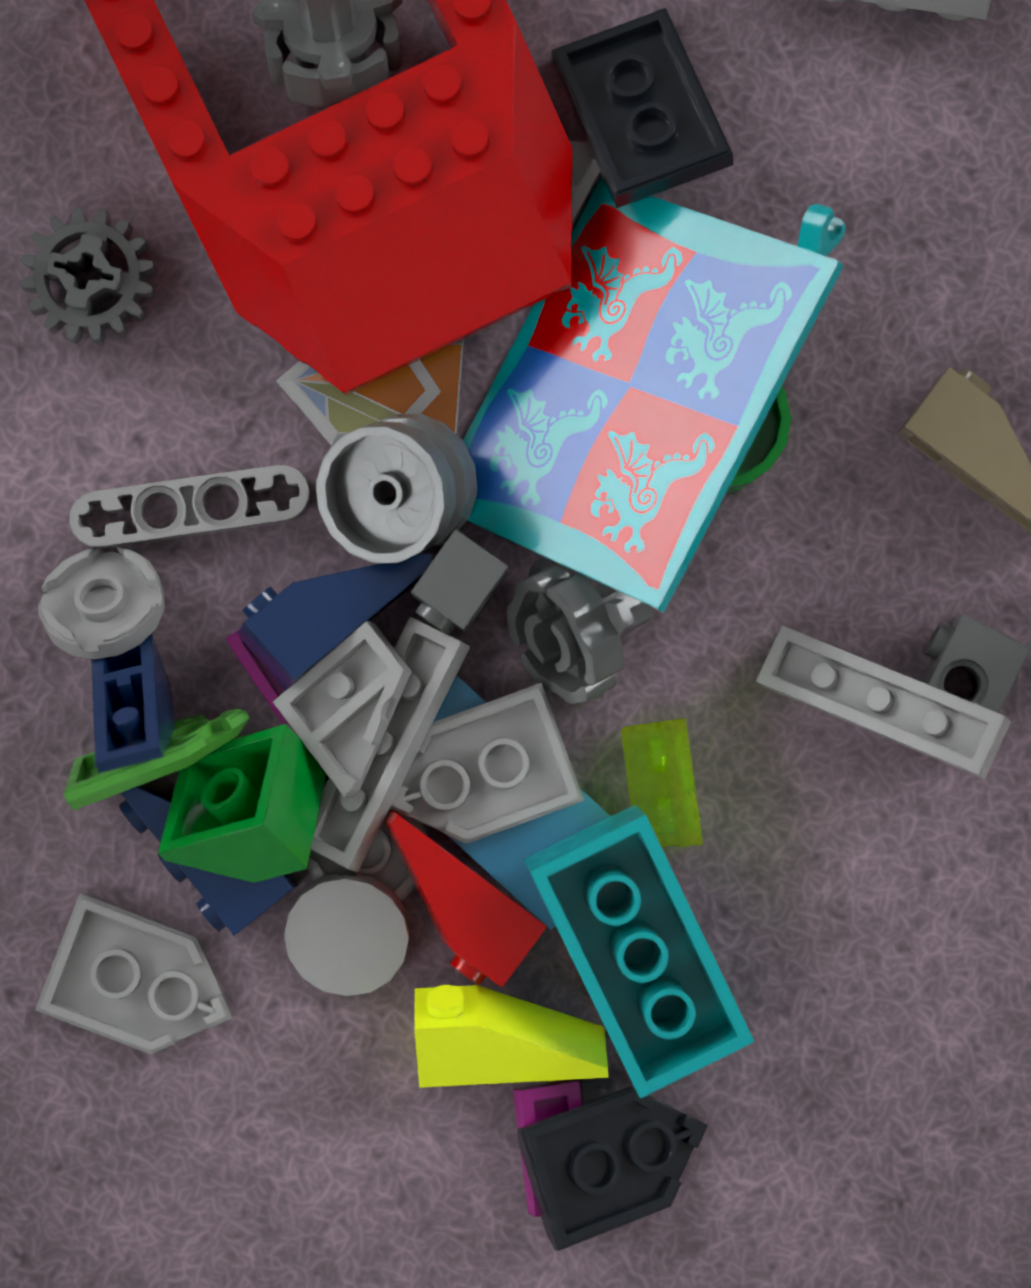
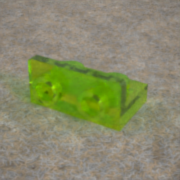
M686 718L624 726L620 733L630 806L636 804L646 814L661 847L674 845L680 848L703 845Z

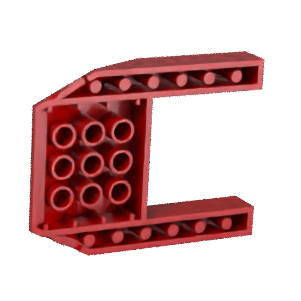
M84 0L236 313L281 344L287 352L303 364L306 363L321 374L326 381L345 395L571 287L573 150L506 0H427L451 49L231 155L227 152L155 1Z

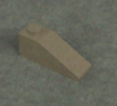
M949 367L937 378L896 434L1031 534V464L1001 405L988 396L992 391L988 383L967 369L962 368L958 373Z

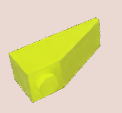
M441 985L430 988H415L414 1031L419 1088L608 1078L604 1026L478 985Z

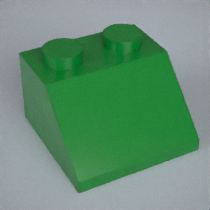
M287 724L233 739L191 766L179 770L158 854L168 862L252 883L307 869L326 772L302 740Z

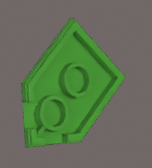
M241 709L227 710L221 713L220 717L212 720L206 719L202 714L186 716L175 720L174 731L162 758L102 773L98 772L95 765V751L76 758L64 791L67 803L74 811L191 766L237 737L249 720L247 711H241Z

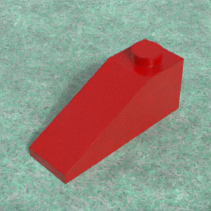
M389 809L384 823L442 941L456 953L450 964L478 986L488 977L503 988L547 926L393 810Z

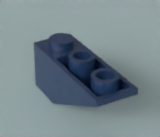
M143 785L121 792L125 800L119 804V808L127 820L141 834L149 829L161 843L172 798ZM157 854L162 864L178 882L181 883L188 878L202 895V898L196 904L207 921L218 932L227 927L233 936L242 931L298 886L289 874L252 883L168 862Z

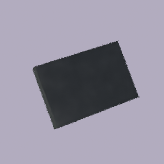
M666 8L551 50L557 73L616 208L734 165L732 150Z

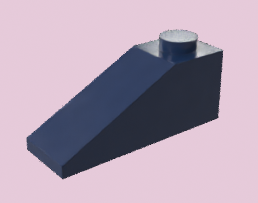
M429 553L412 556L399 563H380L291 583L279 594L270 586L242 610L248 619L243 623L237 634L286 691L366 621L370 622L417 583L434 559Z
M151 633L139 646L119 656L91 659L95 765L99 773L162 758L174 731L172 690L153 634Z

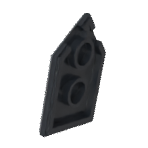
M630 1086L518 1128L517 1141L547 1237L554 1250L560 1251L671 1207L681 1186L679 1179L693 1149L698 1148L708 1125L668 1106L651 1095L640 1099L635 1088Z

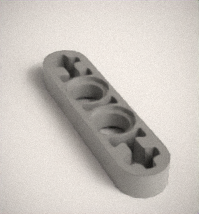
M287 465L217 473L86 493L74 502L70 510L69 524L72 533L79 541L93 548H111L287 523L298 519L306 512L311 500V490L305 477L298 470ZM279 477H285L289 486L299 487V496L290 499V509L280 511L275 501L256 502L260 515L248 517L250 498L243 484L244 481L256 480L254 485L256 493L275 489V479ZM220 485L233 488L239 498V506L236 513L225 520L211 518L204 507L207 493ZM158 494L171 496L177 505L175 521L169 527L163 529L150 527L143 515L146 502L152 496ZM133 497L131 517L137 528V533L126 534L128 523L125 521L105 525V535L97 537L94 529L83 526V517L93 514L94 504L101 503L103 510L108 513L125 512L126 509L122 499Z

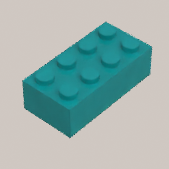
M636 804L523 859L640 1099L755 1042L649 820Z

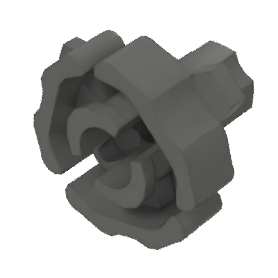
M261 0L255 7L252 16L254 24L266 29L264 34L265 54L271 83L275 86L285 85L287 97L292 102L313 107H325L332 103L341 102L389 79V71L398 70L403 64L397 21L392 13L403 3L402 0H290L288 2L284 0ZM375 39L384 47V50L379 48L366 59L365 51L373 44ZM290 53L293 55L294 63L290 61L285 62Z
M544 558L533 562L528 577L517 582L514 599L507 606L506 611L511 640L518 646L528 643L531 648L521 655V662L524 668L538 684L542 683L545 691H552L558 694L567 703L572 705L596 699L603 695L604 692L616 686L617 681L614 674L624 668L620 637L644 625L653 617L651 606L603 584L594 588L584 575L578 573L570 577L566 567L560 564L552 566Z

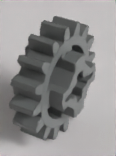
M80 207L74 208L72 215L73 223L66 226L55 215L49 219L54 233L47 238L43 234L34 232L31 238L40 248L38 254H27L21 257V262L34 271V274L20 280V287L27 293L38 294L27 305L30 312L35 316L50 312L45 320L44 327L55 334L64 325H67V339L75 344L80 342L84 331H89L92 340L97 345L104 344L105 329L111 327L122 337L128 335L127 327L123 320L130 315L135 319L143 321L146 315L138 305L139 299H150L156 296V291L152 286L144 282V277L157 273V266L151 260L139 259L148 251L149 245L143 237L134 238L128 242L133 226L126 219H122L112 228L111 216L105 209L100 208L95 215L94 221L89 222ZM80 239L78 246L63 255L59 254L67 245ZM112 243L124 253L129 273L123 272L120 268L113 267L110 263ZM91 263H93V266L100 274L108 280L102 278L99 281L89 280L86 289H84V286L68 272L77 274L78 271L88 272ZM49 280L63 285L66 289L67 294L64 302L67 305L66 311L56 303L50 289ZM113 297L120 299L112 308L96 315L98 306Z

